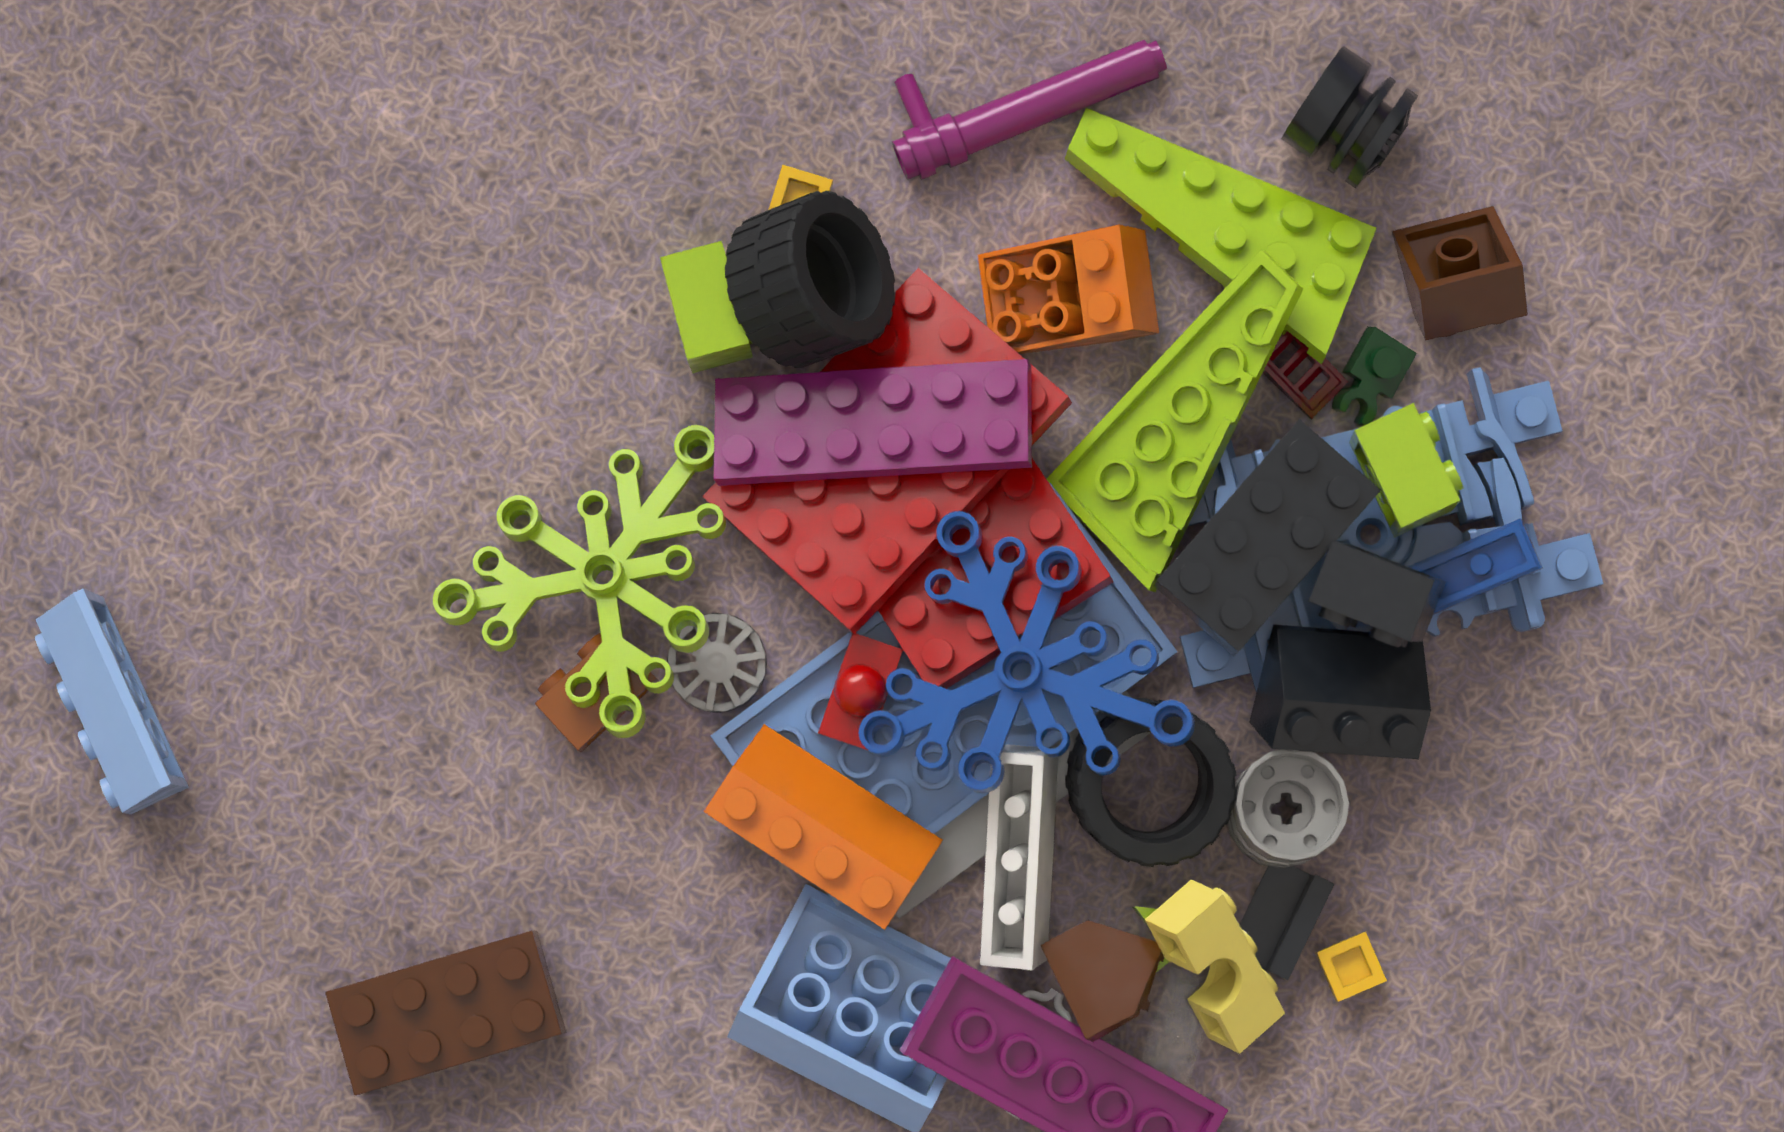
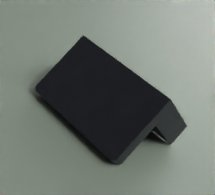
M1294 866L1284 869L1267 867L1239 924L1241 929L1255 942L1257 946L1255 956L1262 969L1283 980L1289 979L1335 885L1334 883L1316 874L1310 875Z

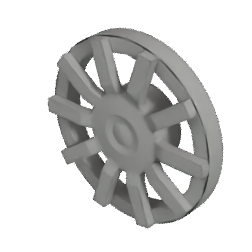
M723 613L706 614L703 616L707 623L719 622L716 641L710 642L708 638L701 649L690 652V654L696 656V662L676 665L678 651L670 645L667 662L674 673L672 685L683 700L697 709L714 713L732 711L750 701L760 689L767 667L765 649L755 630L743 620ZM727 623L742 630L729 645L724 643ZM694 626L683 628L679 638L684 639L693 629L697 632V628ZM749 637L753 641L756 652L736 655L735 649ZM758 660L755 677L738 669V663ZM697 670L699 675L684 688L677 673ZM734 676L752 684L740 697L730 681ZM704 681L709 683L706 702L691 695ZM717 684H724L732 701L724 704L714 703Z

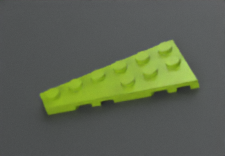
M1086 108L1068 147L1065 160L1111 197H1121L1142 214L1141 221L1155 232L1160 228L1180 244L1178 250L1225 288L1261 249L1267 252L1304 288L1282 333L1290 332L1309 348L1307 353L1322 364L1377 228Z
M1262 249L1046 478L1067 506L1149 591L1155 593L1157 589L1153 585L1168 568L1304 289Z

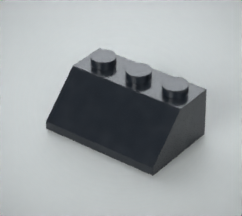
M1273 624L1249 723L1271 749L1419 759L1431 713L1423 641H1408L1406 648L1401 646L1398 648L1370 637V632Z

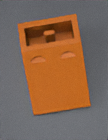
M1118 224L978 254L987 327L1019 354L1117 342L1159 334L1146 231L1143 229Z

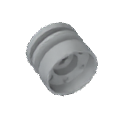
M1292 750L1268 752L1243 771L1235 782L1237 795L1236 801L1232 805V815L1227 824L1229 834L1241 852L1260 865L1281 869L1302 865L1334 844L1346 825L1349 800L1345 783L1334 766L1314 752ZM1281 798H1285L1286 807L1295 808L1296 811L1295 815L1287 819L1286 824H1282L1280 815L1272 814L1270 809L1278 804Z

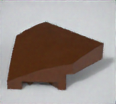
M1087 920L1040 945L1086 1040L1094 1042L1138 1017L1141 1010H1149L1151 1002L1148 1001V997L1159 962H1163L1165 958L1156 941Z

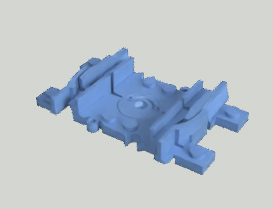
M1481 367L1471 369L1467 373L1479 419L1478 422L1469 426L1463 400L1449 404H1439L1432 410L1427 411L1440 436V440L1436 442V451L1442 463L1447 460L1452 461L1464 489L1459 491L1460 502L1451 512L1440 517L1457 513L1460 526L1494 518L1496 527L1478 530L1470 529L1462 533L1451 522L1421 525L1394 538L1376 498H1374L1337 541L1349 543L1408 567L1515 520L1522 519L1521 510L1532 506L1534 498L1515 444L1562 432L1550 382L1545 381L1493 394L1488 375ZM1392 406L1383 413L1382 417L1402 407ZM1354 430L1322 437L1325 442L1364 475L1349 444ZM1230 439L1188 527L1200 523L1206 525L1280 440L1276 439L1269 451L1262 452V449L1253 451V453L1236 457ZM1494 450L1499 457L1488 462L1476 463L1474 466L1467 458V456ZM1533 523L1524 524L1543 568L1434 614L1426 632L1434 637L1440 634L1437 627V619L1444 611L1456 613L1461 620L1462 629L1468 628L1474 617L1505 609L1508 610L1511 625L1516 631L1525 632L1541 627L1545 622V616L1540 600L1603 585L1590 533L1539 546ZM1366 525H1374L1380 531V540L1374 545L1365 544L1360 537L1361 529ZM1328 551L1235 656L1230 654L1204 630L1179 637L1192 688L1251 674L1254 688L1257 692L1273 624L1334 629L1331 621L1318 616L1322 606L1309 601Z

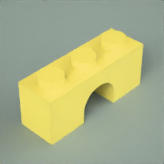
M1190 880L1148 916L1145 921L1166 960L1197 975L1210 965L1205 982L1187 1000L1207 1037L1240 1054L1285 1014L1275 994L1278 991V987L1273 978L1261 968L1255 956L1257 952L1255 942L1241 929L1234 914L1237 912V908L1233 900L1218 887L1211 889Z

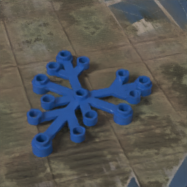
M963 511L951 512L940 520L936 532L938 542L948 554L959 558L970 583L956 579L946 569H936L927 576L925 590L936 603L947 604L953 601L982 611L1001 653L995 662L994 671L954 690H948L918 679L912 671L905 668H899L891 672L886 680V689L889 695L900 703L916 701L921 703V705L896 717L887 711H875L868 714L860 724L859 738L862 745L869 752L880 757L891 756L902 747L906 736L931 725L927 737L920 741L917 746L916 757L919 763L927 770L940 771L950 762L951 751L948 744L961 711L1000 693L980 747L968 750L960 759L958 766L959 776L969 789L977 793L991 792L1001 784L1004 778L1005 770L1000 756L1022 700L1037 731L1035 741L1041 752L1049 757H1059L1068 750L1070 736L1065 728L1056 722L1042 690L1064 698L1087 748L1086 762L1092 771L1098 775L1105 776L1114 773L1120 765L1121 758L1117 748L1107 741L1092 708L1150 728L1156 740L1165 746H1180L1191 738L1195 722L1190 710L1183 703L1176 700H1166L1153 706L1102 688V686L1134 672L1145 675L1151 673L1157 667L1159 662L1158 652L1154 645L1147 640H1135L1126 647L1124 652L1072 676L1052 670V668L1082 654L1089 657L1099 656L1106 650L1109 642L1104 628L1096 622L1089 621L1081 624L1074 634L1042 648L1063 592L1074 588L1081 577V564L1070 549L1063 546H1053L1044 550L1038 557L1036 573L1042 582V586L1020 641L1003 605V601L1015 571L1022 569L1028 560L1026 547L1015 537L1000 539L994 547L993 555L995 561L989 574L978 549L982 541V530L977 521L970 514ZM959 529H968L970 531L969 541L964 545L953 544V534ZM1008 546H1016L1020 549L1018 559L1011 563L1002 561L1003 550ZM1059 563H1065L1070 567L1069 575L1063 580H1055L1051 577L1053 567ZM940 578H948L951 581V588L944 595H937L933 592L934 583ZM1091 630L1098 631L1101 635L1099 644L1093 648L1084 647L1082 645L1083 635ZM1140 648H1146L1151 651L1150 661L1143 666H1137L1132 662L1134 652ZM1019 663L1031 665V674L1025 680H1016L1013 677V669ZM902 677L911 678V690L904 695L897 694L895 692L897 680ZM1176 716L1181 718L1183 727L1180 732L1174 735L1164 732L1163 725L1169 717ZM882 727H890L893 731L891 741L885 745L877 744L875 740L876 732ZM1050 731H1059L1062 734L1061 744L1054 749L1046 748L1043 743L1045 735ZM931 745H939L943 750L941 759L935 763H929L925 760V751ZM1101 749H1109L1113 754L1111 763L1105 767H1098L1094 764V755ZM981 763H989L993 768L991 777L985 781H978L974 776L975 768Z

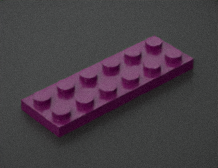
M1028 359L715 379L713 479L718 486L1032 467L1031 364Z
M954 956L948 962L899 1050L905 1056L1044 1132H1217L1228 1112V1109L1107 1041L1101 1038L1094 1042L1086 1040L1080 1026Z

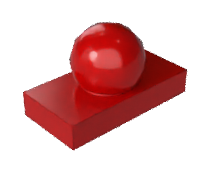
M857 633L855 635L852 634L818 734L867 750L859 738L860 724L868 714L875 711H883L888 696L886 680L890 673L897 669L903 649Z

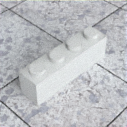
M1007 744L1004 746L1000 756L1005 770L1004 778L995 790L989 792L980 965L1033 970L1047 961L1040 945L1049 940L1058 757L1046 756L1038 747ZM992 765L990 767V777L993 772Z

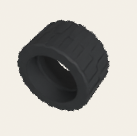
M816 191L752 216L743 221L742 225L733 232L731 243L727 247V262L725 264V278L727 279L729 301L732 303L736 319L745 330L746 336L769 359L772 358L778 364L785 367L803 368L872 343L873 340L879 338L885 332V327L892 318V307L895 305V278L889 260L890 256L877 228L872 225L862 209L853 205V202L848 198L838 196L835 192Z
M1148 698L1136 699L1153 706L1164 701L1160 699L1159 701H1152ZM1099 712L1096 715L1107 741L1111 742L1116 748L1137 734L1151 732L1150 728L1105 712ZM1193 713L1191 714L1195 722L1194 732L1184 745L1190 750L1197 764L1198 785L1196 793L1187 811L1176 822L1157 831L1134 830L1121 824L1108 810L1102 795L1103 775L1096 774L1086 762L1087 748L1080 733L1075 739L1077 741L1072 751L1069 752L1066 762L1068 770L1067 775H1065V788L1068 789L1070 798L1068 802L1071 810L1077 815L1078 823L1095 841L1124 861H1133L1147 867H1154V865H1165L1167 867L1179 864L1180 861L1187 858L1192 859L1201 854L1205 847L1209 844L1212 845L1220 836L1218 834L1230 820L1232 805L1236 801L1237 788H1235V777L1237 776L1235 764L1231 762L1230 751L1225 742L1216 735V730ZM1176 716L1169 717L1164 722V732L1170 735L1177 734L1183 727V721ZM1109 749L1097 751L1094 755V764L1098 767H1105L1112 755V751Z

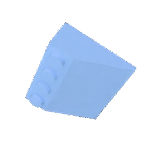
M805 884L743 1001L727 1037L911 1132H919L929 1116L947 1078L905 1056L899 1050L951 958L889 926L886 930L882 929L844 903L837 907L829 895Z

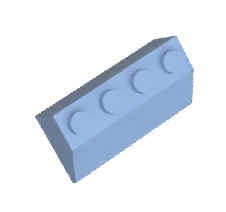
M83 588L72 593L38 617L36 622L41 633L35 636L36 644L46 663L51 664L55 662L63 681L56 684L58 693L69 712L77 711L84 727L83 730L78 732L80 742L91 761L96 758L99 760L106 776L100 779L99 782L109 805L113 809L119 806L122 813L133 814L189 788L103 596Z

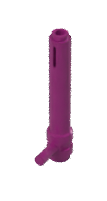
M1141 40L956 116L947 113L934 119L930 114L914 75L906 74L895 81V86L913 127L902 131L903 137L892 141V145L906 179L909 180L919 176L922 180L935 175L936 168L946 164L950 168L967 162L968 155L1158 79L1159 72L1167 69L1166 61L1156 41L1147 44L1145 40Z

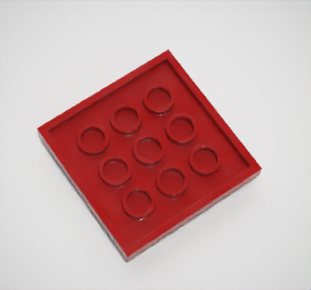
M1033 458L1031 468L1010 469L969 512L982 530V541L978 549L989 574L995 561L993 555L994 547L1000 539L1015 537L1027 549L1028 560L1022 569L1015 571L1003 601V605L1020 641L1042 586V582L1036 573V562L1040 554L1047 548L1063 546L1070 549L1078 558L1082 569L1077 585L1071 590L1063 592L1053 621L1113 583L1111 575ZM964 528L957 530L952 537L953 544H966L970 539V531ZM939 544L878 611L921 679L947 689L999 656L1001 651L982 611L953 601L947 604H939L933 601L927 594L925 580L936 569H946L956 579L970 583L959 558L948 554ZM1016 546L1006 547L1002 552V561L1007 563L1016 561L1020 555V549ZM1065 563L1055 565L1051 571V577L1055 580L1065 579L1070 572L1069 565ZM938 579L934 583L933 592L937 595L946 594L951 588L950 579Z

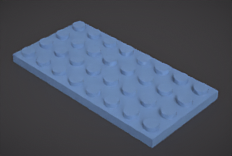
M1049 483L1113 580V583L1052 621L1042 647L1044 648L1074 634L1081 624L1092 621L1100 624L1108 635L1109 642L1106 650L1096 657L1082 654L1052 668V670L1072 676L1124 652L1131 642L1138 639L1147 640L1154 645L1159 655L1157 665L1159 667L1178 651L1052 484ZM879 611L857 632V634L902 649ZM1094 630L1086 632L1082 637V645L1086 648L1097 646L1101 640L1100 633ZM849 632L710 735L733 766L765 724L935 834L989 794V792L977 793L969 789L959 776L958 766L960 759L968 750L980 747L1000 693L961 711L948 744L951 751L950 762L940 771L927 770L919 763L916 757L917 746L920 741L927 737L931 725L906 736L902 747L895 754L887 757L876 756L867 750L820 735L818 731L852 633ZM1146 648L1136 650L1132 656L1133 664L1137 666L1146 665L1151 659V651ZM903 650L897 669H908L918 679H921ZM998 656L947 689L954 690L994 671ZM1019 663L1013 669V677L1016 680H1025L1031 674V665L1028 663ZM1133 672L1102 686V688L1122 694L1148 674L1140 675ZM902 677L895 683V692L899 695L907 694L912 688V679L909 677ZM1042 690L1056 722L1062 725L1068 734L1076 729L1077 726L1064 698ZM888 693L883 711H887L896 717L921 705V703L916 701L900 703L894 700ZM1022 700L1005 745L1038 747L1035 741L1037 731ZM1092 708L1095 714L1100 711ZM880 728L875 735L876 743L879 745L889 743L893 737L892 728ZM1059 731L1048 732L1043 740L1044 746L1046 748L1052 747L1062 739V734ZM939 745L929 746L925 751L926 762L935 763L939 761L943 754L942 747ZM979 764L974 771L975 779L978 781L989 779L991 764ZM827 893L837 907L842 904L841 901Z

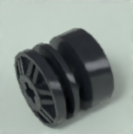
M1343 46L1323 72L1281 139L1309 158L1317 153L1327 141L1336 148L1329 161L1327 170L1334 174L1347 155L1357 160V163L1345 182L1357 188L1362 179L1380 168L1407 128L1411 108L1418 95L1407 88L1396 105L1391 107L1384 100L1396 80L1388 77L1373 93H1370L1363 87L1370 74L1372 65Z

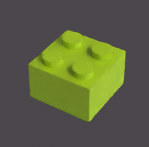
M722 241L660 257L685 354L692 373L752 358L753 354L750 344L753 343L746 336L742 325L738 323L732 303L729 301L727 279L725 278L727 257Z
M1414 403L1354 430L1349 441L1364 475L1381 489L1375 498L1394 538L1451 512L1460 502L1459 491L1464 489L1452 461L1447 460L1442 463L1436 451V442L1440 440V436L1431 416L1427 411L1419 414Z

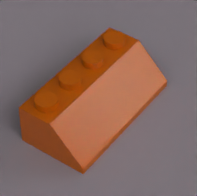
M765 724L733 765L703 811L884 930L888 927L943 841L929 830Z

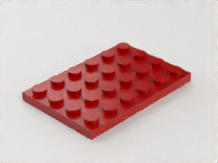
M917 268L896 290L895 305L892 307V318L890 323L886 325L885 332L879 338L873 340L872 343L834 356L820 372L1019 360L1024 358L922 270ZM1031 365L1033 445L1072 402L1067 394ZM1010 469L718 486L715 482L702 497L707 503L717 505L731 525L855 635L939 546L936 532L940 520L945 515L954 511H963L969 514Z

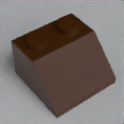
M1494 206L1392 231L1413 314L1425 341L1438 337H1449L1458 332L1491 324H1501L1507 320L1528 315L1523 264Z

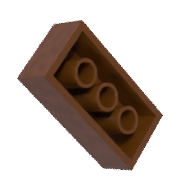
M535 930L325 992L354 1096L567 1033L539 935Z

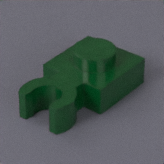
M1367 326L1342 371L1354 380L1350 387L1344 388L1336 394L1332 403V409L1337 412H1346L1350 402L1356 399L1359 402L1360 411L1355 417L1354 423L1361 426L1371 423L1377 413V395L1379 394L1388 399L1393 398L1417 353L1377 327Z

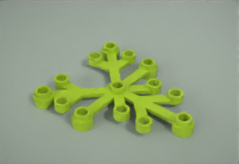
M701 425L688 426L678 433L674 441V450L678 459L643 505L638 482L643 474V465L638 455L632 450L621 449L611 456L609 469L617 482L623 523V532L611 547L607 521L611 517L612 507L607 497L600 491L592 490L584 493L579 498L577 504L578 512L585 522L589 552L543 523L538 507L530 498L523 495H515L504 500L497 510L496 517L498 525L505 536L516 542L530 540L574 570L532 578L509 563L498 548L493 546L483 547L474 555L473 567L484 581H498L501 584L473 590L466 581L461 579H449L442 582L433 594V606L441 619L450 625L458 626L471 621L479 611L503 607L497 616L489 618L482 628V636L488 646L495 651L503 652L509 650L517 640L515 628L537 600L582 591L588 598L596 601L602 643L581 671L572 674L565 684L566 694L575 706L580 708L590 707L599 699V683L607 674L609 695L602 701L599 709L601 722L607 731L615 737L629 738L636 735L644 726L646 714L639 699L631 692L628 669L640 677L648 691L656 694L663 693L672 686L674 673L666 660L659 657L652 658L624 639L618 599L662 627L670 645L677 651L683 653L697 651L704 646L709 637L708 623L697 608L683 605L673 609L633 582L667 575L668 578L674 581L688 579L695 569V561L690 551L684 546L673 545L668 547L663 553L631 559L640 545L644 543L698 533L705 539H715L725 531V516L722 510L712 503L702 504L695 511L662 517L695 472L705 471L714 465V435L708 428ZM704 446L707 448V453L702 458L693 459L690 457V453L695 447ZM630 459L634 461V468L630 472L625 474L617 472V466L622 460ZM591 503H603V508L598 514L589 515L586 513V509ZM710 514L718 516V521L713 527L704 528L700 526L701 520L705 516ZM527 515L530 517V523L525 528L515 529L513 527L514 521L518 516ZM677 556L687 558L683 568L679 570L669 568L670 561ZM491 557L499 559L495 569L491 571L482 570V565L486 559ZM608 570L613 572V577L608 583H596V578L602 571ZM458 599L467 600V605L461 612H450V607L454 601ZM687 626L697 628V633L692 639L683 640L679 638L683 628ZM507 627L508 633L504 639L499 641L491 639L492 632L496 628ZM662 668L666 671L661 681L656 683L648 681V675L653 669ZM583 682L590 683L591 690L586 696L577 697L574 695L577 685ZM621 712H633L634 716L629 724L623 726L616 724V718Z

